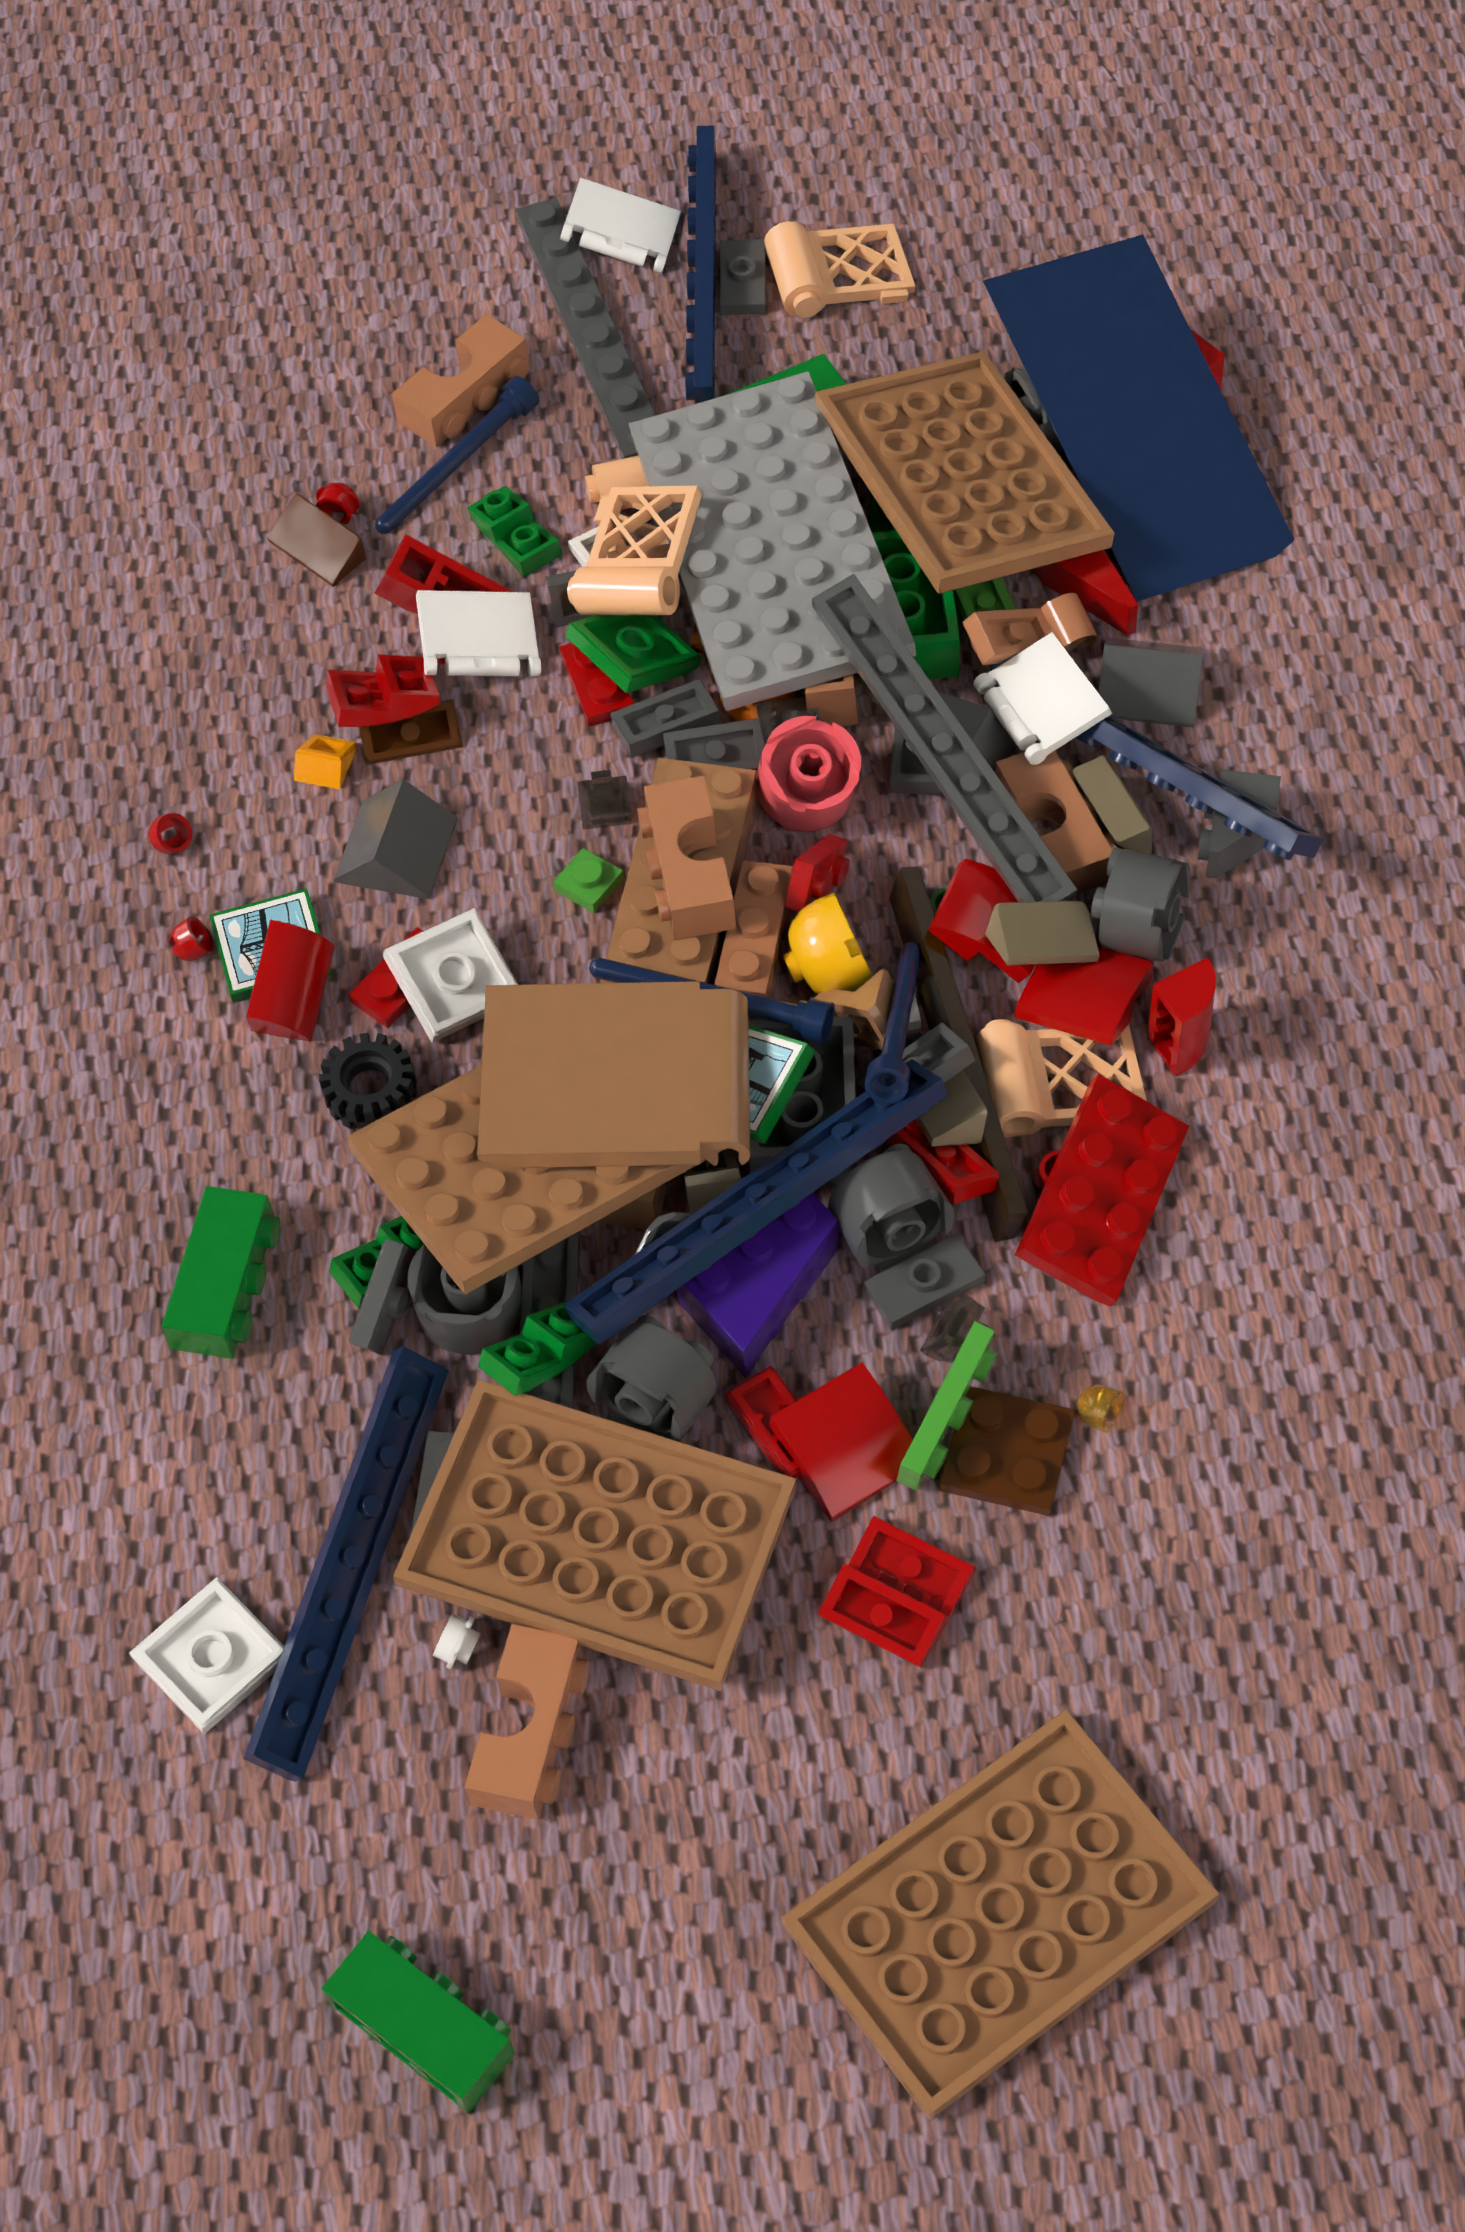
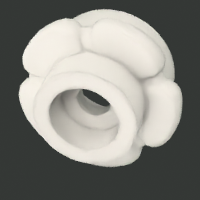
M452 1613L432 1655L447 1662V1669H452L455 1660L467 1665L481 1635L480 1632L471 1629L474 1622L473 1616L466 1620Z

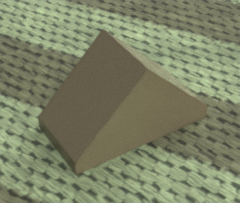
M728 1148L718 1153V1163L716 1166L705 1160L700 1165H696L682 1173L689 1213H695L740 1181L739 1168L732 1149Z

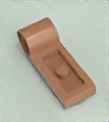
M1067 593L1058 596L1044 604L1041 608L974 612L962 622L970 637L971 646L978 655L982 665L1003 664L1051 632L1066 651L1079 646L1088 648L1098 639L1077 593Z

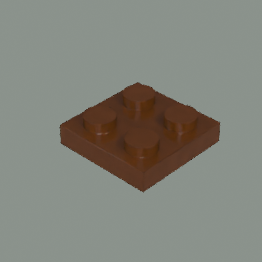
M970 1386L965 1397L973 1400V1404L960 1430L954 1429L940 1481V1491L1050 1516L1074 1421L1075 1410Z

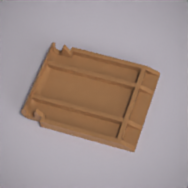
M700 981L486 985L478 1160L511 1168L700 1165L702 1156L712 1165L716 1166L718 1163V1152L728 1148L739 1152V1162L741 1165H744L749 1160L751 1155L748 1000L743 993L732 989H700Z

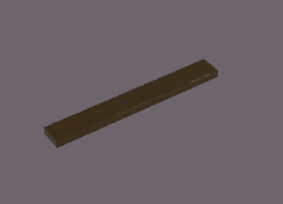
M918 866L901 867L889 900L903 945L912 941L920 946L921 958L916 987L929 1030L943 1022L970 1047L976 1060L964 1068L963 1071L985 1104L987 1118L982 1142L967 1145L999 1172L996 1191L981 1195V1199L994 1241L999 1242L1012 1239L1017 1234L1028 1212L944 944L928 931L935 915L921 871L918 869Z

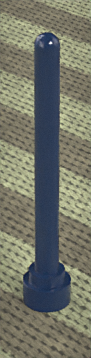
M513 376L500 389V396L497 398L498 404L377 518L375 522L376 530L381 534L390 533L511 417L517 419L521 414L527 416L539 404L538 394L532 385L522 377Z
M912 941L905 943L901 948L881 1056L871 1061L865 1078L867 1094L873 1100L883 1104H893L901 1101L906 1096L909 1087L910 1070L902 1058L921 958L920 946Z
M595 958L589 965V971L593 977L614 983L696 981L604 958ZM700 982V989H730ZM739 991L747 997L748 1015L793 1025V1031L801 1033L802 1039L822 1044L827 1041L835 1015V1004L833 1002L812 997L809 1002L801 1000L796 1005Z

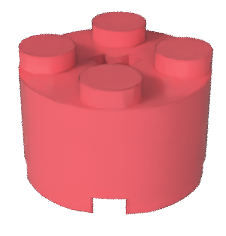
M799 716L789 719L772 731L763 748L757 770V796L765 812L786 830L811 832L825 829L839 821L851 805L860 778L861 754L850 733L834 722L831 725L816 720L817 717Z

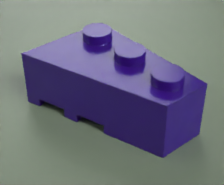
M811 1193L801 1200L797 1206L784 1212L759 1230L755 1236L742 1242L714 1262L710 1268L700 1272L677 1289L680 1306L745 1378L755 1367L756 1361L771 1340L775 1339L783 1328L784 1322L801 1299L803 1300L838 1251V1219Z

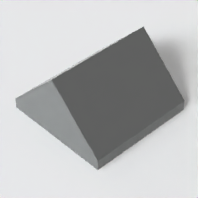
M1107 638L1104 644L1098 693L1112 712L1110 717L1113 719L1194 728L1205 648Z
M404 779L362 801L336 871L334 882L430 899L458 820L457 816Z

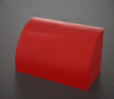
M270 920L246 1014L251 1031L311 1042L335 949L328 939L311 930L293 924Z
M1208 957L1153 984L1147 1039L1175 1077L1191 1069L1202 1058L1208 1045L1216 989V975Z

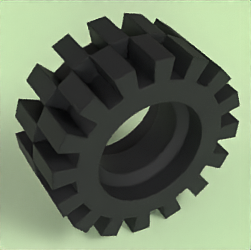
M361 1033L360 1043L354 1044L351 1036L343 1039L345 1049L341 1051L334 1045L329 1050L331 1061L323 1059L321 1064L323 1074H319L322 1093L331 1116L336 1121L341 1118L343 1126L351 1129L353 1124L357 1123L358 1128L361 1129L412 1102L411 1097H417V1080L411 1057L407 1050H402L401 1043L393 1039L388 1044L387 1036L377 1033L375 1042H371L369 1033ZM366 1070L380 1071L389 1078L388 1084L373 1094L358 1095L352 1093L349 1089L353 1078Z

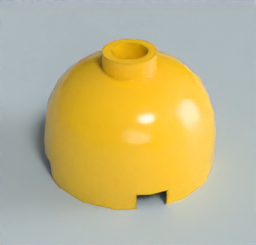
M835 893L821 897L800 910L792 920L788 932L792 951L783 955L795 983L805 979L807 984L817 994L833 989L855 992L873 977Z

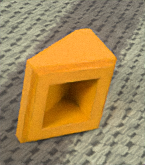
M313 734L295 751L294 781L340 789L357 750L358 743Z

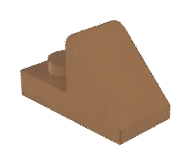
M882 969L855 992L833 989L820 992L814 997L833 1002L835 1004L834 1017L853 1016V1040L855 1045L882 1050L894 989V982L887 970Z

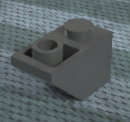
M1220 769L1219 780L1277 812L1281 776ZM1214 810L1213 814L1204 812L1205 819H1213L1212 830L1202 829L1198 854V859L1208 860L1206 877L1216 879L1263 850L1266 839L1256 833H1253L1252 837H1248L1228 828L1223 824L1227 816L1217 810Z

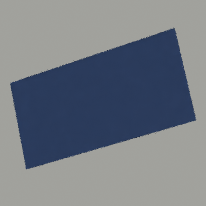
M1143 234L983 280L1081 487L1115 533L1111 549L1137 602L1271 559L1280 554L1294 541L1279 507Z

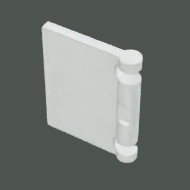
M580 177L560 240L569 242L573 231L582 233L580 247L643 267L646 255L656 258L653 271L662 273L681 211Z
M417 591L416 601L425 675H436L437 658H445V673L447 676H519L520 660H527L529 677L540 676L541 660L538 655L530 592Z
M1052 632L989 673L980 674L973 682L976 690L980 694H985L984 701L1018 748L1026 750L1025 757L1031 765L1040 764L1048 754L1112 714L1108 705Z

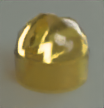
M1099 1384L1087 1387L1079 1395L1077 1403L1080 1418L1089 1427L1103 1433H1109L1113 1424L1106 1423L1108 1411L1110 1409L1116 1418L1119 1416L1123 1409L1124 1393L1112 1387Z

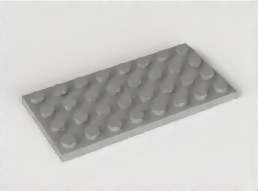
M808 371L628 423L648 486H698L702 493L678 574L726 711L858 673L812 607V598L852 574L856 575L911 655L916 656L915 642L828 421L815 403L816 390ZM683 502L672 503L658 513L662 521L665 523L680 512ZM666 538L668 545L670 547L671 541L669 540V538Z

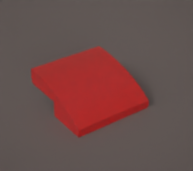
M378 654L376 672L328 670L326 689L338 727H363L392 723L413 717L439 705L440 694L433 676L424 674V658L420 656Z
M963 859L955 870L928 931L966 961L980 952L1018 984L1031 975L1035 964L1007 965L987 938L985 933L994 906L998 903L1018 901L994 867Z
M1098 947L1099 958L1097 962L1037 964L1017 1003L1014 1018L1112 1046L1131 1022L1133 1003L1152 980L1154 962Z
M863 1362L771 1415L769 1427L801 1469L799 1479L831 1522L895 1483L900 1464L913 1441L891 1402Z
M873 1516L849 1564L843 1563L817 1615L921 1668L977 1569L975 1566Z

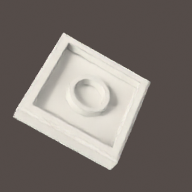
M475 908L385 949L383 953L384 960L431 1043L484 1018L486 985H518Z
M216 1577L130 1651L129 1654L141 1669L205 1735L275 1673L284 1645Z

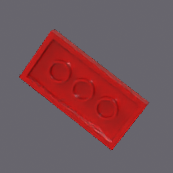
M1101 1074L1095 1076L1086 1089L1015 1256L1094 1301L1108 1306L1116 1303L1185 1139L1189 1125Z

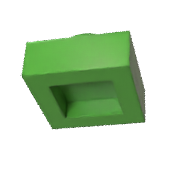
M582 848L553 881L554 891L595 913L624 880V873L620 868Z

